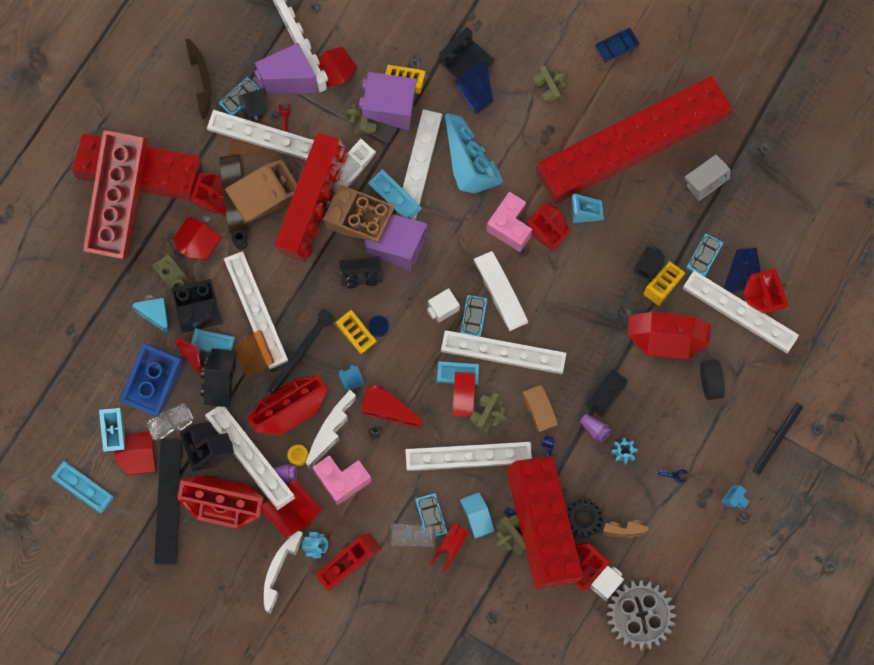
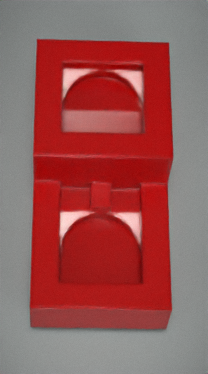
M455 372L452 416H472L474 411L475 373Z

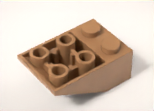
M280 159L228 186L225 191L245 223L289 206L297 183L283 160Z
M339 185L323 221L327 229L342 235L379 242L395 206Z

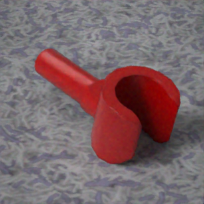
M279 104L278 110L279 115L282 117V131L287 132V120L291 114L290 105L288 104L287 110H281V104Z

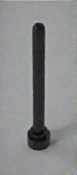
M321 309L317 315L318 322L269 387L271 393H275L323 327L331 325L335 319L331 313Z

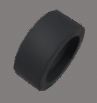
M718 359L701 362L700 376L705 398L707 400L723 398L725 396V384L720 362Z

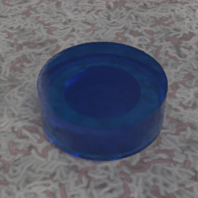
M383 316L371 318L368 324L369 332L375 337L386 335L389 330L387 319Z

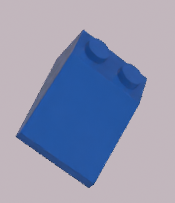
M143 343L120 402L158 417L174 389L187 359L151 344Z

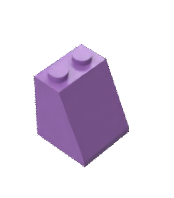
M299 43L255 62V80L259 89H264L266 95L318 92L316 76Z
M368 72V77L363 79L362 90L365 91V95L360 97L359 102L362 116L397 128L410 130L416 79Z
M392 214L379 242L365 240L366 253L374 257H380L381 260L411 272L426 241L427 224Z

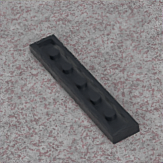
M161 439L155 565H176L179 520V500L177 498L181 478V439Z

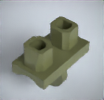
M545 65L540 67L541 72L534 76L533 79L539 88L546 84L549 85L550 89L541 93L544 100L548 104L556 100L559 102L565 100L558 85L562 89L567 87L565 81L569 78L568 74L560 73L556 69L553 71L555 75L553 77L550 69H547Z
M353 104L352 109L346 110L345 116L350 118V124L354 125L356 123L354 135L358 137L362 134L372 135L376 130V123L368 121V118L363 117L362 109L358 108L359 105Z
M169 253L152 264V267L170 289L191 283L190 279Z
M495 393L492 396L483 394L479 401V405L485 408L483 414L475 411L470 418V421L482 433L487 435L492 426L497 427L499 422L506 423L507 418L503 415L506 410L502 407L504 401Z
M516 515L509 518L505 516L495 526L499 531L496 535L500 539L496 546L498 548L505 546L508 551L512 549L518 557L526 549L522 534L520 535L516 530L520 526L518 517Z

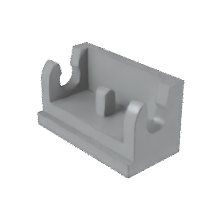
M714 155L685 176V180L688 183L686 186L696 199L700 201L730 179V168L717 155Z

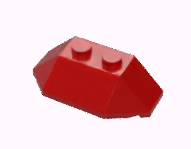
M648 312L629 315L627 336L647 356L689 360L709 345L711 324L694 316Z
M319 375L295 379L278 389L275 393L260 400L252 413L247 417V420L256 433L282 435L318 412L328 388Z
M206 475L182 478L177 499L180 503H183L196 520L238 529L260 518V506L263 504L264 497L247 484Z

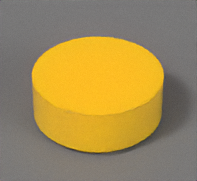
M302 445L292 446L287 454L289 462L295 466L304 465L309 455L307 449Z

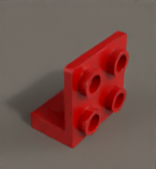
M296 479L287 485L294 494L295 499L279 510L274 507L270 500L260 506L265 516L272 521L286 538L310 526L323 511L320 505Z

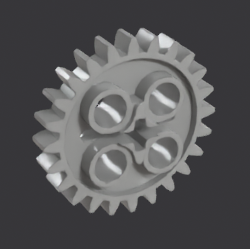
M640 580L638 586L632 581L630 584L631 588L624 584V592L617 589L616 594L618 598L612 596L610 599L614 604L607 605L612 610V612L606 613L607 617L612 618V620L607 622V625H614L610 632L618 633L616 640L624 639L623 646L630 642L631 649L636 644L640 651H642L644 645L650 650L652 647L651 643L658 647L660 645L658 639L666 641L664 633L670 635L672 631L668 627L675 626V623L670 621V619L676 617V614L670 613L675 606L668 605L672 598L665 599L663 596L666 591L659 593V585L653 589L651 588L650 581L647 586H644L642 580ZM635 597H638L641 613L646 614V616L643 618V622L647 629V634H644L641 618L636 617V615L639 612V609L635 601ZM646 597L651 598L654 606L651 608L646 607L643 604V599ZM623 603H631L633 612H625L622 608ZM649 619H657L659 621V628L654 629L650 627ZM628 624H637L639 632L631 633L628 630Z

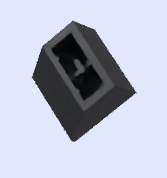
M211 279L171 288L182 333L194 331L195 328L203 329L222 324Z

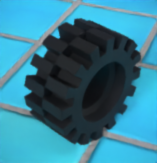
M580 499V501L576 500L568 506L567 514L574 537L578 536L579 539L584 537L590 538L599 531L603 522V514H601V508L597 507V503H592L589 499ZM586 511L591 515L592 521L588 526L583 527L577 524L575 516L578 512Z

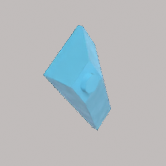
M447 113L445 119L453 175L460 191L477 193L502 184L504 181L497 166L493 161H488L484 155L486 150L474 141L475 135L461 116Z

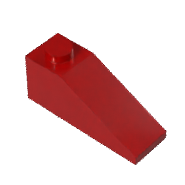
M379 385L367 386L361 408L363 415L422 429L423 420L391 393L384 390V387Z
M370 533L361 535L317 572L316 576L327 591H330L371 560L382 548Z

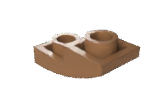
M542 385L522 391L527 410L531 412L536 431L540 432L558 425Z
M639 520L628 521L626 528H622V525L619 523L610 522V524L605 523L602 535L618 538L638 537L646 535L649 527L644 526L645 523Z

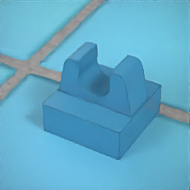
M350 365V369L344 372L343 370L339 371L338 375L346 393L365 384L357 366Z
M732 485L721 503L726 507L737 506L738 508L743 507L745 509L750 501L743 496L747 491L741 485Z

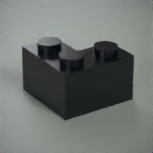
M212 348L210 355L206 356L205 366H202L201 379H204V384L201 385L200 396L204 397V405L229 407L232 397V379L236 369V351Z
M211 422L189 425L180 432L193 471L214 468L234 453L233 444L228 433L216 435Z

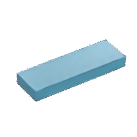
M383 169L368 182L387 203L395 206L394 210L402 217L412 219L422 209Z
M65 461L62 462L51 477L100 514H103L114 499V496Z

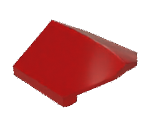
M343 46L325 51L318 58L320 63L318 67L320 71H325L328 78L326 82L327 88L342 85L350 80L357 70V66Z
M213 173L198 174L189 200L203 210L225 216L226 209L221 177Z
M542 203L526 222L527 226L532 228L533 237L551 251H554L570 233V228L567 226L564 214L556 206L548 203Z
M190 217L185 220L173 238L179 253L187 258L207 260L222 239L220 235L206 224Z
M776 269L750 275L744 290V298L749 306L762 314L789 307Z
M177 338L174 341L177 348L201 377L202 366H204L201 349Z
M153 432L125 434V449L114 450L115 461L128 476L156 472Z
M590 542L575 544L583 578L574 584L583 592L590 587L611 562Z

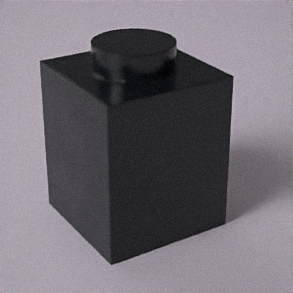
M261 89L238 95L244 119L258 120L263 118L262 114L267 113Z
M647 246L635 265L633 272L651 282L662 265L665 255L658 248Z

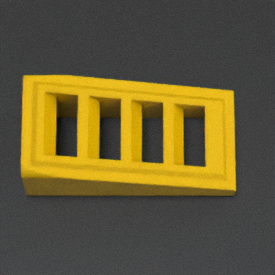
M393 65L387 66L385 73L387 75L396 72L395 76L403 74L402 77L418 78L415 93L421 94L426 71Z
M669 261L646 287L644 296L660 306L683 278L685 272ZM667 271H669V272H671L672 274H674V275L676 276V278H674V277H672L670 274H668Z
M352 310L348 311L334 323L360 354L377 342ZM351 319L352 322L345 327L343 324ZM356 325L358 328L350 334L348 330ZM361 331L363 335L355 340L353 337ZM367 337L369 340L360 346L358 343Z

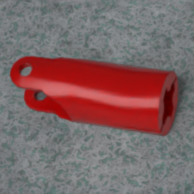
M453 523L433 556L430 565L432 566L439 555L447 553L449 558L442 572H445L469 532L458 524Z

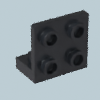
M468 27L439 53V63L466 87L475 82L494 63V59L472 40L473 32Z
M380 257L339 261L342 287L352 289L357 288L358 285L376 286L378 283H382Z

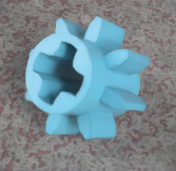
M625 438L622 439L620 444L615 441L614 446L617 449L611 452L613 455L616 454L615 462L620 460L626 465L627 460H635L632 453H637L638 449L633 448L634 441L629 443L626 442ZM627 448L629 450L628 453L621 454V450Z
M310 532V537H304L302 542L303 551L306 553V556L321 558V553H326L328 549V541L324 538V534Z

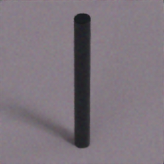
M799 403L795 404L753 469L754 473L757 475L761 474L802 411V405Z

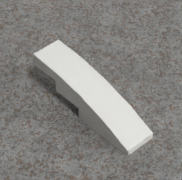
M491 251L475 258L474 263L483 277L484 284L492 296L493 303L509 331L527 324L528 320L494 253Z
M351 390L334 407L317 434L306 461L309 469L339 441L336 432L348 421L347 415L344 412L356 401V395Z

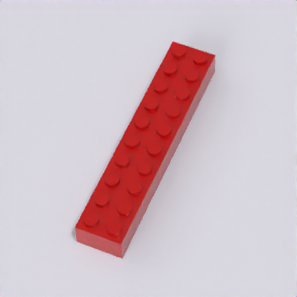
M710 76L538 162L536 172L553 202L557 204L573 194H577L728 118L732 107L714 77Z

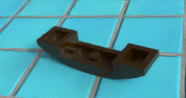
M185 39L191 65H199L204 92L196 93L201 117L205 119L211 104L210 77L201 52L190 39Z
M240 156L219 157L229 234L236 230L249 231V223H245L225 191L228 186L242 179Z

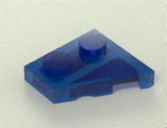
M483 60L454 81V84L475 114L493 103L486 60Z
M757 248L736 250L723 287L728 292L743 291L750 275L761 272Z

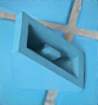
M579 194L572 195L570 205L573 223L604 220L601 200Z
M164 298L137 302L132 305L137 314L168 334L170 332Z
M121 408L100 409L103 452L124 450L125 423Z
M479 492L460 499L475 539L494 532L488 508Z

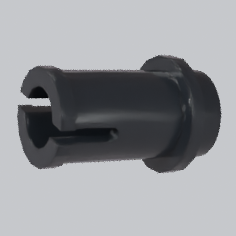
M243 230L233 232L231 239L236 248L239 250L245 249L248 246L247 233Z

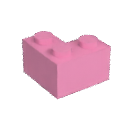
M509 192L488 221L486 229L488 233L518 252L522 251L532 234V228L519 221V218L525 211L526 202Z
M330 455L312 467L314 474L337 506L372 482L371 476L359 460L342 472Z

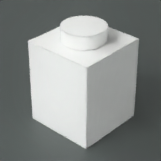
M449 288L428 300L429 308H427V312L432 319L436 318L438 323L455 314L460 309L459 303Z
M607 566L592 583L590 589L607 601L623 582L622 573L615 567L610 568Z

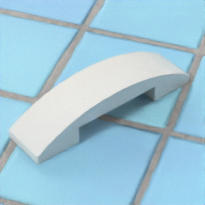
M362 139L348 152L347 160L340 168V179L337 183L335 182L333 187L334 195L339 185L349 187L376 152ZM328 201L326 208L330 206L331 201Z
M300 531L291 536L282 545L267 572L264 585L265 611L271 614L279 595L272 588L287 553L296 555L304 537Z

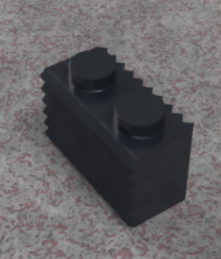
M611 369L588 399L587 408L598 416L604 417V414H606L614 401L626 388L627 379L614 369Z

